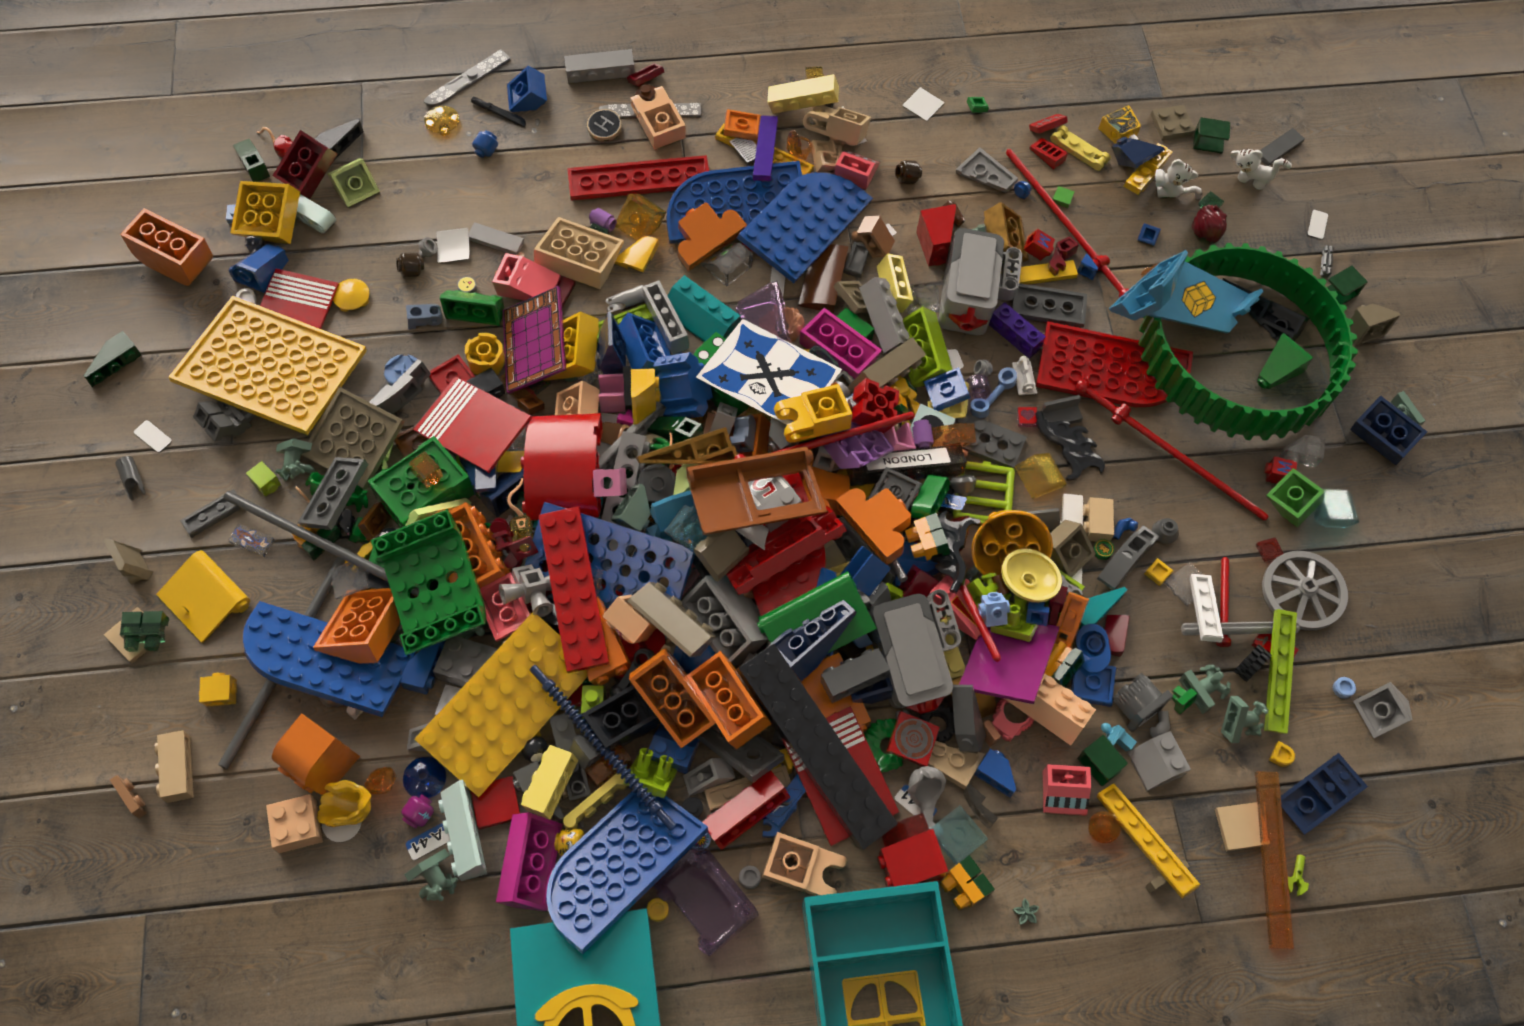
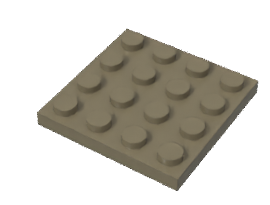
M339 387L308 442L312 443L311 451L301 455L329 469L335 457L364 459L368 466L357 485L367 489L369 486L368 480L374 477L405 421Z

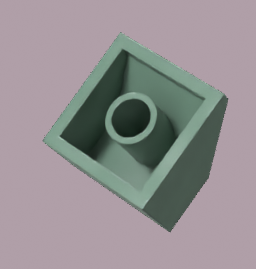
M642 484L631 486L610 520L620 526L639 532L645 530L650 522L648 518L651 515L645 486Z

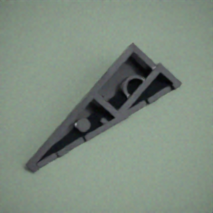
M1223 278V279H1222L1223 281H1225V282H1227V283H1229V284H1231V285H1233V286H1235V287H1237V288H1239V289H1241V290H1243V291H1245V292H1247V293H1249V294L1253 292V291H1251V290H1249V289H1247V288H1245V287H1243V286H1240V285H1238V284H1236V283H1234V282H1232V281H1230V280H1228V279H1226V278ZM1260 295L1258 297L1259 301L1250 306L1251 310L1248 313L1277 341L1284 333L1295 342L1310 318Z

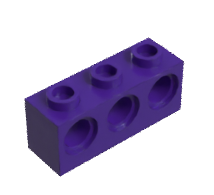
M1005 302L993 312L989 322V326L1029 359L1042 348L1046 338L1045 335Z

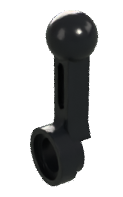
M642 648L636 651L634 661H632L629 670L618 684L611 687V697L629 687L631 684L629 680L630 673L642 665L639 661L640 654H645L649 660L655 655L651 649Z

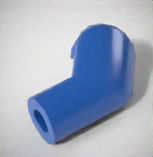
M1132 518L1119 520L1114 528L1113 538L1119 540L1124 531L1129 529L1135 531L1138 528V522Z

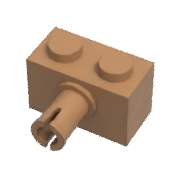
M880 216L865 217L858 231H853L851 236L852 240H854L853 242H863L872 258L885 257L887 253L889 254L895 242Z

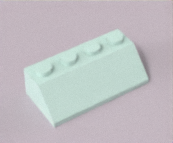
M459 780L440 792L442 800H438L441 813L445 812L446 820L443 821L445 833H449L450 836L447 846L449 854L454 855L455 862L451 863L454 876L458 875L459 879L464 881L485 875L487 870L470 792L465 782Z

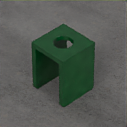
M1200 117L1194 133L1193 149L1222 154L1224 140L1228 141L1230 138V122Z
M1351 265L1329 278L1328 281L1331 285L1327 288L1329 291H1336L1338 294L1336 300L1339 304H1344L1358 296L1368 281Z
M1104 735L1085 748L1077 757L1084 767H1090L1091 775L1100 786L1108 783L1128 764Z

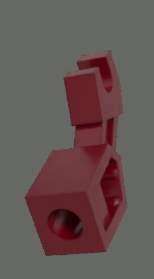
M1069 236L1056 243L1054 255L1048 264L1049 271L1055 276L1059 273V268L1062 271L1066 269L1064 260L1077 253L1079 244L1072 237Z
M1061 586L1056 596L1049 600L1048 607H1050L1051 613L1048 618V625L1056 626L1058 613L1062 612L1068 587Z

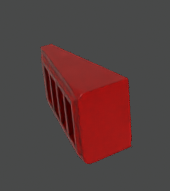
M1043 138L1029 147L1053 170L1065 162L1068 155L1066 151Z

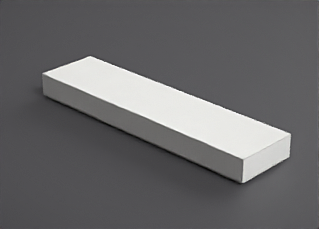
M1191 574L1189 579L1201 641L1222 642L1223 633L1212 578L1210 575Z

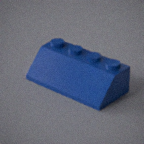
M631 313L625 315L618 326L626 342V356L631 368L655 369L653 365L658 357L671 355L657 324ZM655 369V377H657L659 371Z

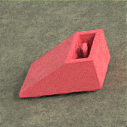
M505 253L492 283L497 295L525 301L556 287L561 275L523 256Z

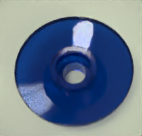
M432 757L415 759L406 767L403 774L404 788L411 796L420 797L422 794L427 798H432L443 789L446 782L445 768L437 759ZM421 773H427L424 779H420L419 776Z

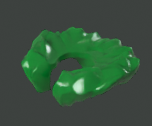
M894 718L878 719L876 723H871V727H868L866 732L863 733L881 772H888L892 769L897 770L903 766V758L893 754H885L880 749L881 740L887 737L891 738L896 723Z

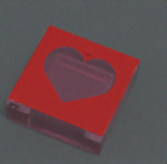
M1037 407L1017 408L1018 427H1037L1035 415Z

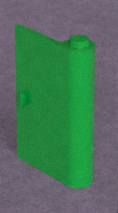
M848 571L760 616L759 622H757L761 633H765L770 643H772L790 628L794 630L802 626L803 621L807 619L811 621L819 617L822 611L844 600L857 613L828 653L877 629Z

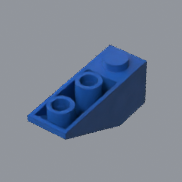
M446 640L420 650L407 662L400 681L403 689L428 694L429 689H432L435 684L433 671Z

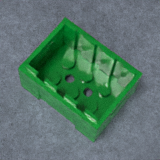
M435 436L419 445L417 450L386 471L382 470L368 480L375 498L378 502L382 503L400 528L406 525L409 514L414 509L463 498L469 499L475 494L469 476ZM428 467L438 473V475L429 471L432 479L425 478L427 481L425 484L420 472L427 473L425 468ZM410 484L415 485L413 489H407Z

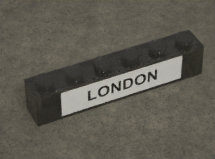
M951 445L893 451L860 468H847L846 471L850 478V486H862L877 483L886 467L913 480L927 478L928 475L941 477L964 475L967 461L962 446Z

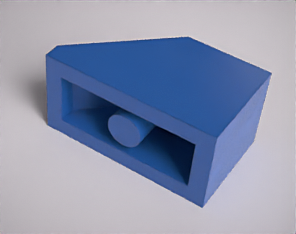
M990 749L974 775L1011 798L1016 791V786L1009 760L1000 751Z

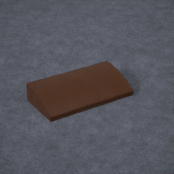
M831 244L807 269L798 306L820 311L825 308L834 313L838 294L833 286L837 281H842L849 246Z

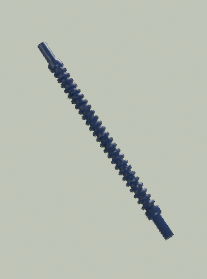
M537 665L532 666L530 672L543 685L542 689L546 693L549 692V697H553L554 702L557 701V706H561V711L565 710L564 714L569 715V720L573 719L572 723L577 724L576 728H581L580 732L585 733L584 737H588L589 742H593L592 746L597 747L596 751H601L600 755L605 756L604 760H609L608 764L613 765L612 769L617 770V775L621 774L620 778L625 779V784L629 783V788L634 789L633 793L638 794L637 798L641 797V802L646 803L645 807L649 806L650 813L656 815L669 831L674 829L676 824L662 809L663 805L659 801H655L656 797H651L652 793L647 792L648 788H643L644 784L639 783L640 779H636L635 774H631V769H627V764H622L623 760H619V755H614L615 751H611V748L605 749L583 719L582 714L579 715V710H575V705H571V701H567L568 697L563 696V692H559V687H555L556 683L552 679L549 680Z

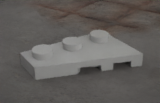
M980 147L956 169V173L1005 193L1018 182V177Z

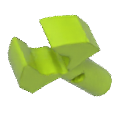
M1297 855L1293 876L1284 878V887L1288 894L1292 892L1293 883L1296 882L1298 886L1297 897L1305 893L1309 887V883L1304 882L1302 878L1306 859L1303 855Z

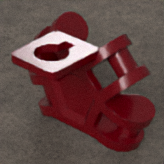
M496 518L493 520L490 530L494 534L491 537L492 540L496 541L497 546L495 548L497 552L506 550L508 553L504 560V565L507 568L521 567L524 558L538 553V548L531 536L518 540L505 519ZM524 543L531 546V549L527 552L520 550L521 545Z

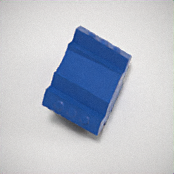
M691 352L658 357L653 365V368L659 371L657 377L659 376L660 403L667 407L663 413L665 417H702L708 408L707 401L713 398L710 384L696 378L705 365L699 363L698 358Z

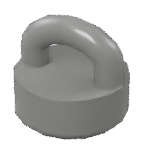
M425 237L419 242V254L421 257L432 256L437 252L436 243L431 238Z

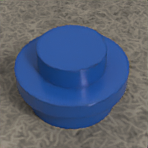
M1019 181L1014 186L1015 194L1019 198H1027L1031 192L1030 184L1026 181Z

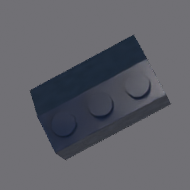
M1381 395L1350 428L1352 432L1394 465H1397L1428 432Z
M524 469L520 472L501 474L497 479L496 491L479 493L483 504L496 517H499L510 508L507 502L508 495L519 485L523 478L522 486L511 497L513 505L518 502L519 491H524Z

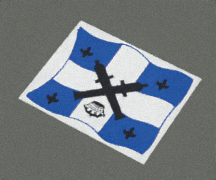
M742 319L696 378L788 425L794 421L778 419L774 412L775 404L784 399L801 396L803 392L831 386L842 369Z

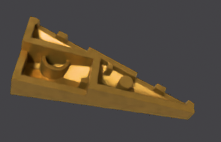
M724 427L637 456L636 460L638 463L708 464L731 460L738 454L735 446L731 444L727 428Z

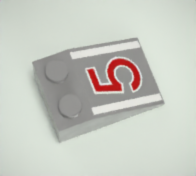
M782 476L748 482L756 509L758 510L802 503V500ZM787 521L765 525L772 532Z

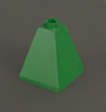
M1283 333L1259 374L1257 383L1263 389H1271L1304 373L1313 357Z

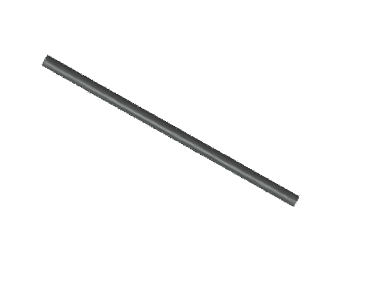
M227 491L224 494V500L388 582L384 568L231 491ZM414 588L411 594L418 596L419 589Z
M339 557L336 558L306 610L305 616L315 618L343 569L345 560ZM266 680L218 763L220 767L229 768L277 683Z

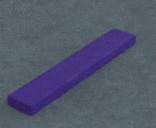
M761 116L753 170L754 181H771L778 116Z

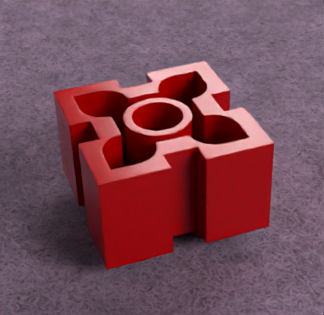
M865 378L854 388L853 401L856 402V405L852 407L851 422L863 426L897 416V410L893 408L898 405L899 390L888 386L882 389L879 387L878 382ZM896 424L877 429L876 431L886 433Z

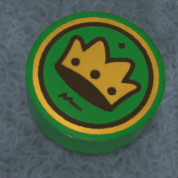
M1106 539L1098 540L1093 547L1096 553L1095 556L1101 560L1109 559L1114 552L1113 544Z

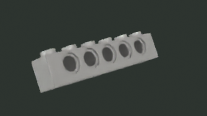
M623 431L614 469L626 468V470H633L632 477L626 478L627 489L629 490L631 486L638 485L637 480L640 472L645 468V463H638L636 458L629 459L628 453L631 450L638 451L637 456L648 453L650 442H647L648 438L644 435ZM612 479L609 488H611L613 485ZM607 496L601 520L616 524L610 519L623 498ZM615 539L609 543V548L612 551L618 548V542Z

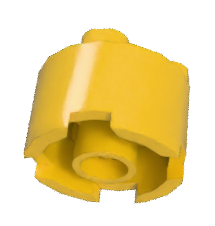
M479 333L477 337L467 341L465 355L473 374L478 375L492 368L496 375H498L505 364L503 345L497 337L490 333Z

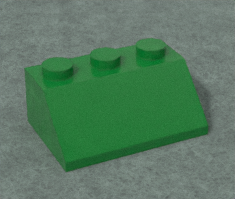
M447 290L439 297L446 319L496 326L501 324L505 308L502 297L467 293L460 290Z

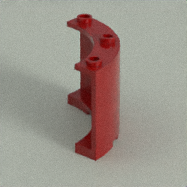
M601 413L531 416V420L526 425L524 456L521 457V468L524 469L525 501L522 502V511L526 513L527 520H539L538 515L541 514L544 502L566 509L579 506L582 514L595 518L599 517L601 499L600 497H594L593 470L599 469L600 455L597 451V446L601 445L603 434Z

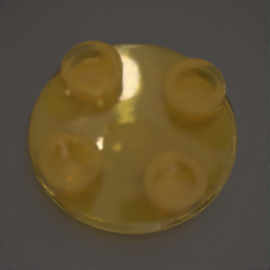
M436 106L430 109L424 118L426 128L432 132L440 133L442 136L449 135L450 131L460 121L457 111L449 106Z

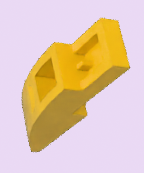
M1157 144L1164 147L1165 151L1140 165L1126 180L1123 187L1137 195L1144 192L1155 178L1156 170L1162 169L1173 151L1169 150L1166 146Z

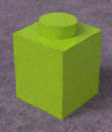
M262 461L246 472L250 481L265 497L274 493L281 486L277 476Z

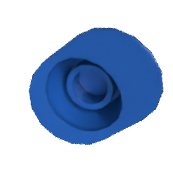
M1097 624L1082 626L1076 635L1077 649L1083 652L1085 660L1082 667L1091 673L1103 671L1111 660L1108 635Z

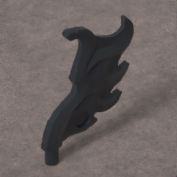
M1042 411L1035 413L1036 425L1041 434L1049 441L1063 448L1062 455L1073 471L1071 475H1067L1066 481L1077 479L1084 469L1091 466L1099 468L1100 473L1103 472L1105 468L1103 459L1090 448L1091 446L1096 448L1097 444L1082 435V433L1087 434L1089 432L1085 427L1074 426L1070 428V422L1067 421L1048 422L1044 419Z
M944 511L938 515L947 539L950 554L942 556V553L933 555L930 561L938 563L935 565L937 571L953 579V584L949 590L957 594L960 586L964 585L967 574L966 564L960 555V550L965 548L969 527L972 525L981 526L982 523L979 519L967 518L959 522L949 521L946 519L948 512Z

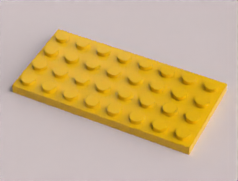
M533 612L414 738L455 777L463 780L466 786L478 797L525 747L527 741L532 739L561 707L557 706V701L554 702L553 697H549V692L546 693L542 689L543 685L530 672V668L537 665L549 680L552 679L556 683L555 687L560 688L559 692H563V696L568 698L588 677L587 669L567 673L560 635L537 614L533 615Z

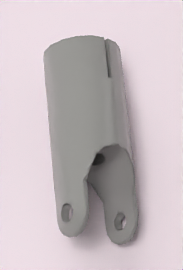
M643 285L608 297L606 299V303L609 305L607 311L615 312L645 302L642 290Z

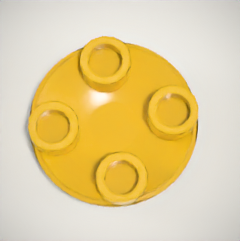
M358 279L344 280L339 283L333 302L343 312L366 306L369 303V288L363 281Z

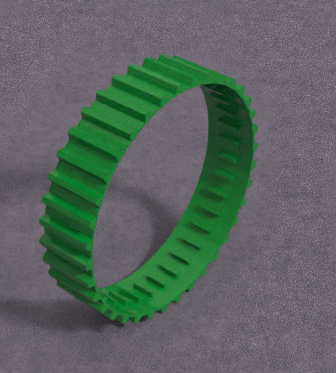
M1226 243L1224 248L1210 245L1206 252L1200 249L1195 250L1191 258L1186 257L1185 262L1213 276L1239 277L1260 283L1279 292L1295 303L1310 318L1324 340L1329 355L1330 382L1319 399L1314 400L1311 404L1294 409L1265 410L1237 404L1215 394L1195 380L1172 353L1164 335L1161 318L1146 315L1142 317L1144 320L1139 327V331L1143 333L1139 340V346L1145 348L1141 358L1142 361H1146L1149 364V368L1146 371L1147 374L1154 376L1157 381L1155 388L1157 390H1164L1168 395L1165 400L1168 403L1175 402L1180 407V414L1188 413L1194 417L1195 424L1198 425L1203 422L1210 426V431L1214 433L1218 429L1226 431L1227 436L1231 438L1238 434L1243 435L1245 440H1251L1253 436H1260L1263 441H1267L1272 435L1276 434L1279 438H1284L1290 430L1296 434L1305 425H1312L1318 416L1320 417L1341 393L1351 378L1349 374L1356 366L1352 360L1358 354V349L1354 348L1352 344L1356 341L1357 335L1352 333L1350 329L1354 324L1353 320L1346 318L1344 313L1347 310L1346 305L1338 303L1336 300L1337 292L1329 291L1325 286L1327 281L1324 278L1317 279L1312 275L1313 269L1310 267L1304 269L1298 265L1297 259L1288 260L1283 257L1280 251L1274 254L1267 252L1264 246H1260L1259 249L1250 248L1248 243H1243L1241 247H1234L1231 243Z

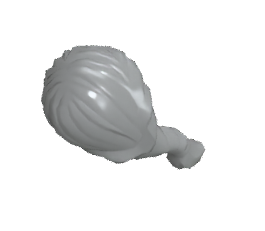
M926 766L912 772L907 791L910 794V799L921 808L923 824L926 825L928 830L934 829L938 839L943 835V831L939 825L934 824L933 814L936 801L944 791L946 778L940 770Z

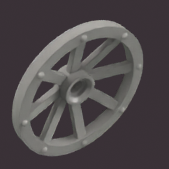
M1307 551L1284 553L1268 566L1263 576V595L1273 613L1276 609L1283 610L1279 604L1296 596L1301 598L1296 613L1297 622L1302 630L1326 628L1337 621L1346 609L1348 590L1342 574L1330 561L1315 553ZM1291 560L1309 561L1306 577ZM1284 563L1298 580L1276 576L1273 573L1279 565ZM1315 564L1323 568L1330 576L1319 580L1313 579ZM1271 582L1295 587V590L1275 599ZM1335 582L1338 598L1320 589L1319 586ZM1317 595L1337 605L1334 613L1328 618ZM1308 599L1311 600L1320 621L1301 620Z

